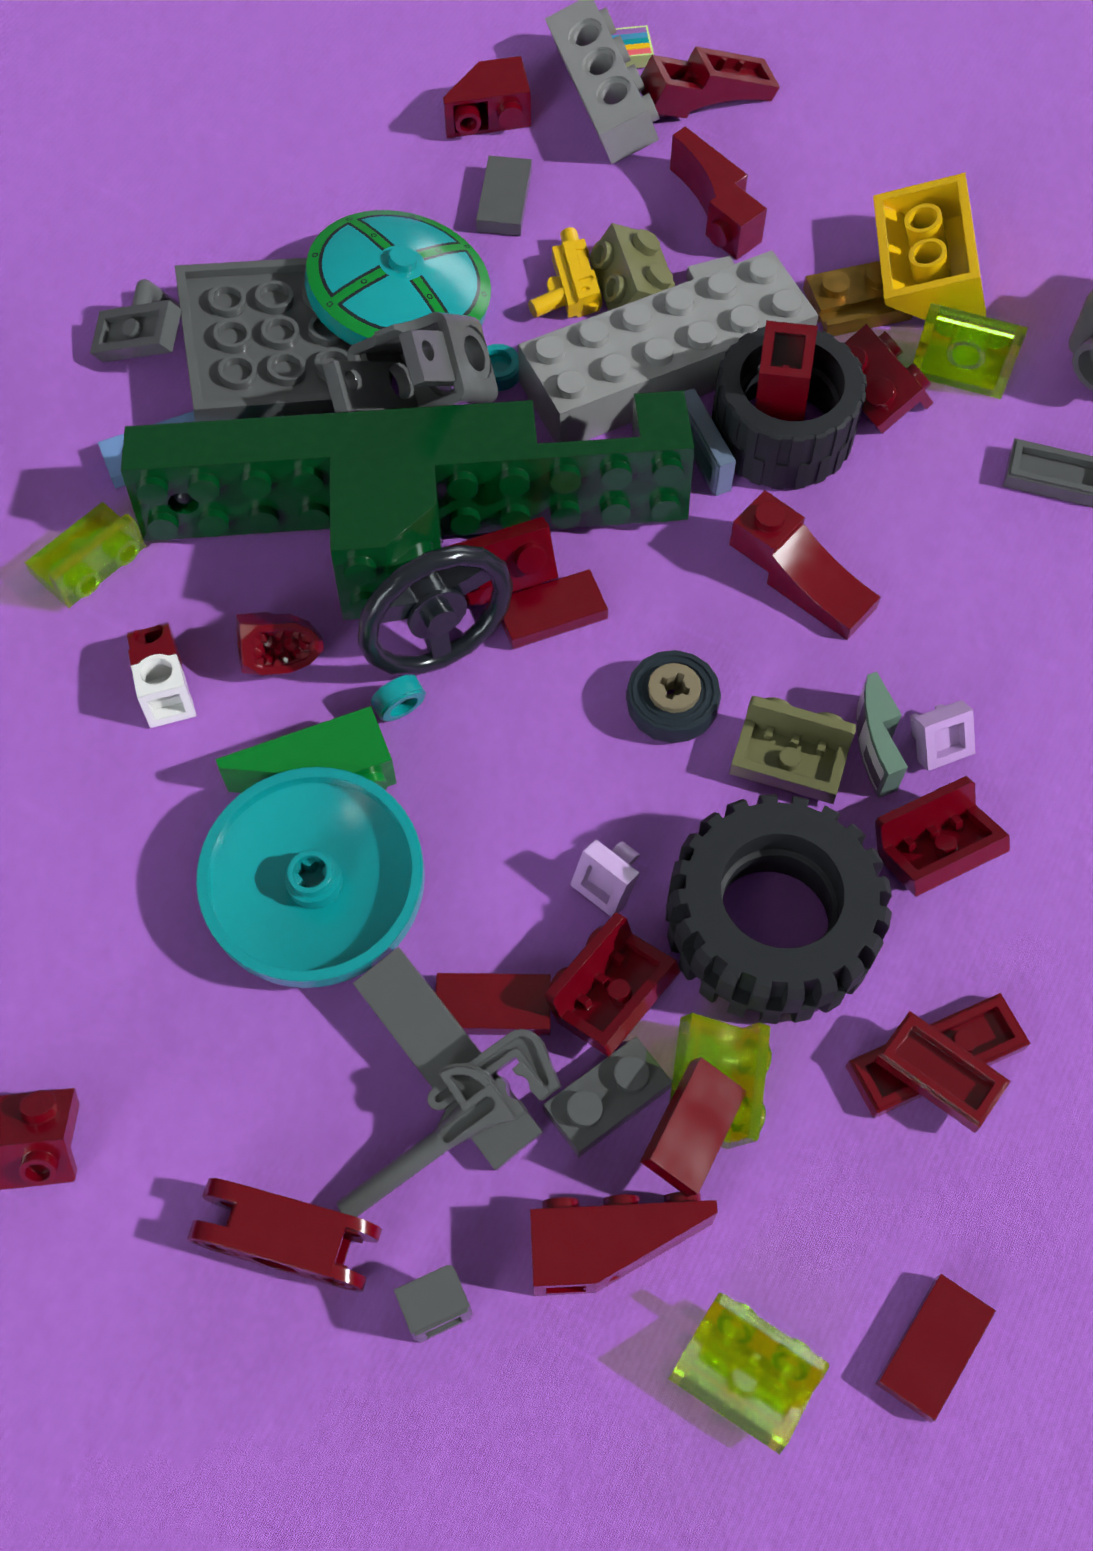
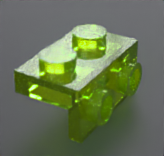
M102 501L24 563L29 573L69 609L81 598L91 595L101 582L121 566L131 563L146 545L136 520L129 514L120 517Z
M690 1013L680 1017L670 1100L690 1061L702 1057L747 1091L721 1148L730 1149L756 1142L759 1139L766 1117L763 1096L765 1077L772 1059V1051L769 1046L770 1026L757 1022L740 1028L702 1015Z
M718 1293L668 1379L780 1455L789 1443L813 1392L825 1377L829 1369V1363L813 1353L802 1341L787 1336L757 1316L749 1306L734 1301L723 1293Z

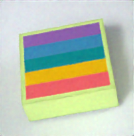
M648 25L616 28L617 32L611 36L615 38L620 35L631 59L625 63L626 67L635 64L636 68L646 67L651 55H654Z

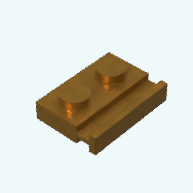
M880 261L805 276L803 290L808 301L818 314L817 322H821L823 331L833 336L856 332L865 324L870 328L912 319V315L885 305Z

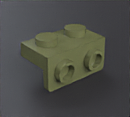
M611 223L590 253L589 259L608 311L675 286L673 275L664 258L660 242L656 235L648 230H637Z
M752 696L729 774L833 804L857 726L844 721L833 713L807 711L793 707L787 701L780 698Z

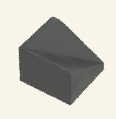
M452 1265L443 1266L394 1289L410 1333L416 1342L419 1341V1343L470 1320V1316L473 1315L458 1275Z

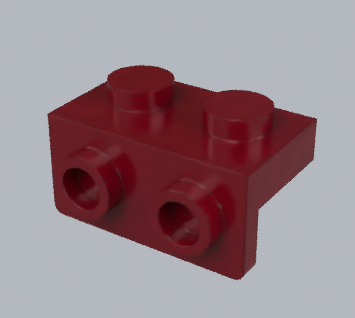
M865 324L845 342L851 349L852 354L859 359L862 364V372L866 375V397L862 411L882 434L919 402L926 410L934 404L925 391L932 384L914 363L905 368L897 359L903 351L886 331L877 336Z
M543 516L449 545L483 547L505 561L513 581L512 592L529 589L541 585L543 582L558 578L550 527ZM491 580L464 595L467 607L490 602L493 587Z
M964 776L899 808L893 809L878 817L875 821L877 852L884 865L915 897L1010 851L1009 834L976 805L975 783L968 776Z
M616 912L605 925L599 926L591 933L585 948L571 964L556 973L549 989L545 993V999L558 1024L607 1057H610L678 976L680 969L677 960L634 935L627 918Z
M75 1088L40 1090L0 1096V1190L75 1181L77 1166L71 1150V1144L80 1106Z

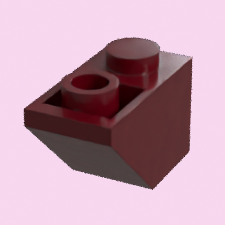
M521 56L479 61L443 97L447 138L531 127V92Z
M766 320L755 406L764 414L785 421H804L818 326Z

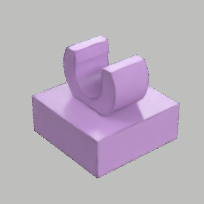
M963 700L946 706L942 704L936 705L935 710L921 715L917 713L910 715L912 737L916 740L917 761L927 771L976 754L973 709Z
M596 839L583 850L570 885L612 917L614 913H619L627 904L640 874L631 865L639 858L640 854L623 841L617 844L611 851Z

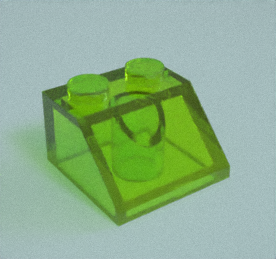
M931 302L913 363L929 381L1001 399L1028 327Z

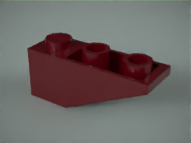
M674 1192L664 1195V1203L640 1204V1197L631 1194L603 1198L602 1206L579 1207V1200L570 1197L551 1198L542 1201L541 1209H530L534 1296L586 1294L600 1291L712 1225L718 1213L717 1200L701 1201L700 1193L687 1197L682 1192Z

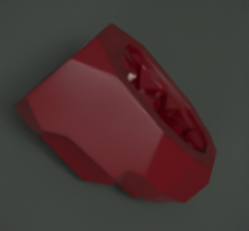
M269 612L236 614L237 648L242 673L255 675L292 673L309 666L324 651L321 634L308 620L292 614H272Z

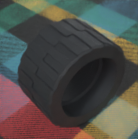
M765 327L758 328L757 331L740 337L739 341L731 345L725 352V358L721 360L718 368L711 418L736 460L734 473L738 476L747 478L751 483L759 486H769L772 489L805 488L807 485H816L825 481L829 475L835 474L841 468L843 461L848 459L866 397L867 381L866 375L862 372V364L844 342H839L833 335L825 331L817 330L807 400L818 407L824 415L806 421H785L764 414L749 402L757 397Z

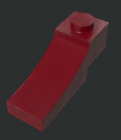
M695 46L688 61L651 55L640 76L645 87L641 94L642 96L650 94L660 117L674 116L687 118L693 110L727 101H772L780 88L765 59Z
M686 126L672 135L670 170L690 188L702 205L707 215L705 235L715 246L722 248L734 259H739L762 242L767 208L746 192L748 174Z
M764 490L733 521L729 545L769 572L766 584L848 640L877 609L881 597L860 582L830 555L806 527L804 516Z

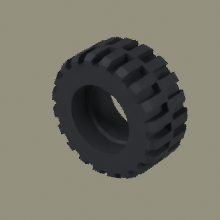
M772 794L759 795L757 804L748 806L745 799L727 804L724 818L719 813L713 812L700 822L698 834H689L681 846L679 861L674 863L665 918L669 922L667 938L671 952L680 953L678 966L687 980H693L695 977L701 980L699 993L713 1003L720 996L730 1002L727 1012L742 1019L747 1009L760 1012V1023L777 1024L781 1014L790 1013L793 1023L810 1020L816 1008H819L824 1013L836 1008L841 1004L846 993L853 994L861 985L884 944L883 939L890 927L892 911L887 907L892 897L890 881L885 876L878 877L884 863L877 850L874 848L865 850L862 844L866 835L855 824H850L845 828L837 822L840 813L827 806H824L822 812L807 807L809 799L792 796L790 803L778 802L777 795ZM777 872L789 875L807 885L820 899L828 918L827 931L819 940L802 947L777 948L759 943L744 934L730 919L723 904L724 892L731 883L752 873Z

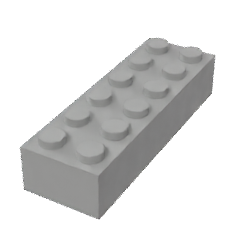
M771 250L518 344L519 383L529 400H533V407L554 442L589 440L633 423V399L635 393L687 391L695 388L700 397L715 391L718 368L721 360L725 358V352L731 345L736 344L743 335L765 327L766 320L816 326L818 314Z

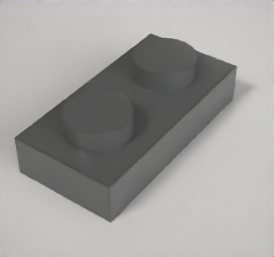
M636 1036L611 1054L610 1057L604 1059L543 1104V1111L579 1158L672 1087L673 1081Z

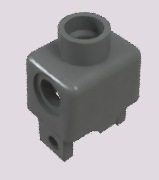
M433 312L408 322L390 325L374 332L375 334L372 337L353 344L347 351V361L334 360L322 365L335 413L492 403L498 396V387L482 326L478 319L467 315ZM389 371L397 381L399 396L392 389Z

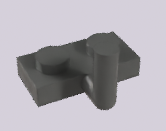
M147 279L138 281L131 306L99 311L90 354L102 362L172 353L182 311L179 302Z

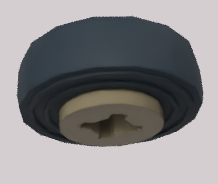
M678 650L657 652L643 659L631 673L626 690L628 713L638 729L655 740L668 743L690 741L703 734L716 719L721 700L718 677L709 664L694 654ZM675 689L673 694L667 695V691Z

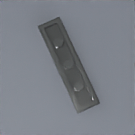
M397 947L353 982V985L432 1088L443 1082L438 1070L447 1065L469 1063L482 1053L401 948ZM496 1073L494 1077L497 1079L500 1075ZM510 1089L511 1095H512L515 1099L518 1100V1098L514 1095V1093H513V1092L511 1091V1089ZM527 1112L515 1121L494 1126L471 1139L494 1170L498 1171L544 1132Z

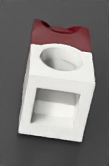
M169 622L127 632L128 654L136 694L150 728L197 716L186 682L179 650Z

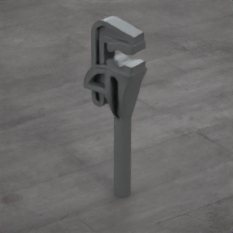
M514 1030L469 1063L447 1065L438 1070L443 1082L434 1087L429 1092L427 1098L431 1108L445 1110L437 1129L337 1201L340 1212L358 1217L451 1148L494 1126L515 1121L527 1113L528 1110L522 1101L515 1099L511 1095L510 1084L506 1078L500 1076L496 1079L494 1077L496 1073L515 1059L519 1063L512 1070L516 1075L527 1079L529 1089L539 1100L543 1101L559 1089L561 1085L543 1040L529 1030Z

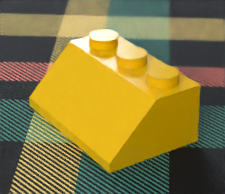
M966 173L873 195L885 305L939 326L987 315Z

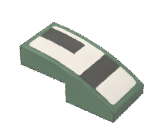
M876 671L867 675L858 699L857 735L863 764L878 798L898 791L908 766L892 740L902 714Z

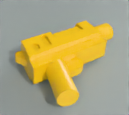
M568 227L562 230L560 233L562 244L552 246V262L556 276L549 277L547 281L548 293L528 301L529 310L534 318L565 306L568 318L573 316L579 318L598 312L601 309L602 294L596 274L590 267L587 243L585 239H579L575 228Z

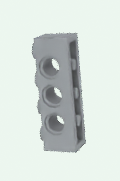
M578 0L545 18L556 47L611 164L658 141L659 139L653 125L654 121L660 119L650 94L648 93L641 97L639 93L645 87L635 64L626 67L625 63L631 59L621 36L619 35L615 38L611 36L617 31L607 8L598 10L594 0Z

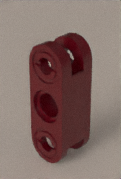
M219 1178L208 1179L202 1198L231 1210L226 1227L206 1221L193 1220L187 1236L188 1241L221 1254L347 1290L363 1291L367 1278L347 1269L344 1263L352 1241L363 1243V1241L377 1243L382 1228L372 1222L349 1214Z

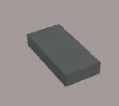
M488 156L476 218L477 232L521 236L532 175V159Z
M1015 438L1010 448L1003 487L1093 507V456Z

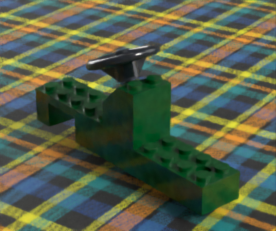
M682 390L635 393L633 399L632 437L537 443L533 400L125 426L121 474L143 541L330 529V552L343 620L359 619L358 645L368 663L391 675L412 674L417 676L446 668L475 651L496 631L509 610L513 591V581L505 561L483 547L453 545L442 548V536L491 533L542 516L550 529L688 520L694 443L685 393ZM491 580L493 587L490 602L480 618L460 637L450 642L448 632L458 625L466 614L467 602L464 595ZM408 619L407 625L412 635L424 639L428 652L417 655L393 654L385 650L378 638L380 624Z

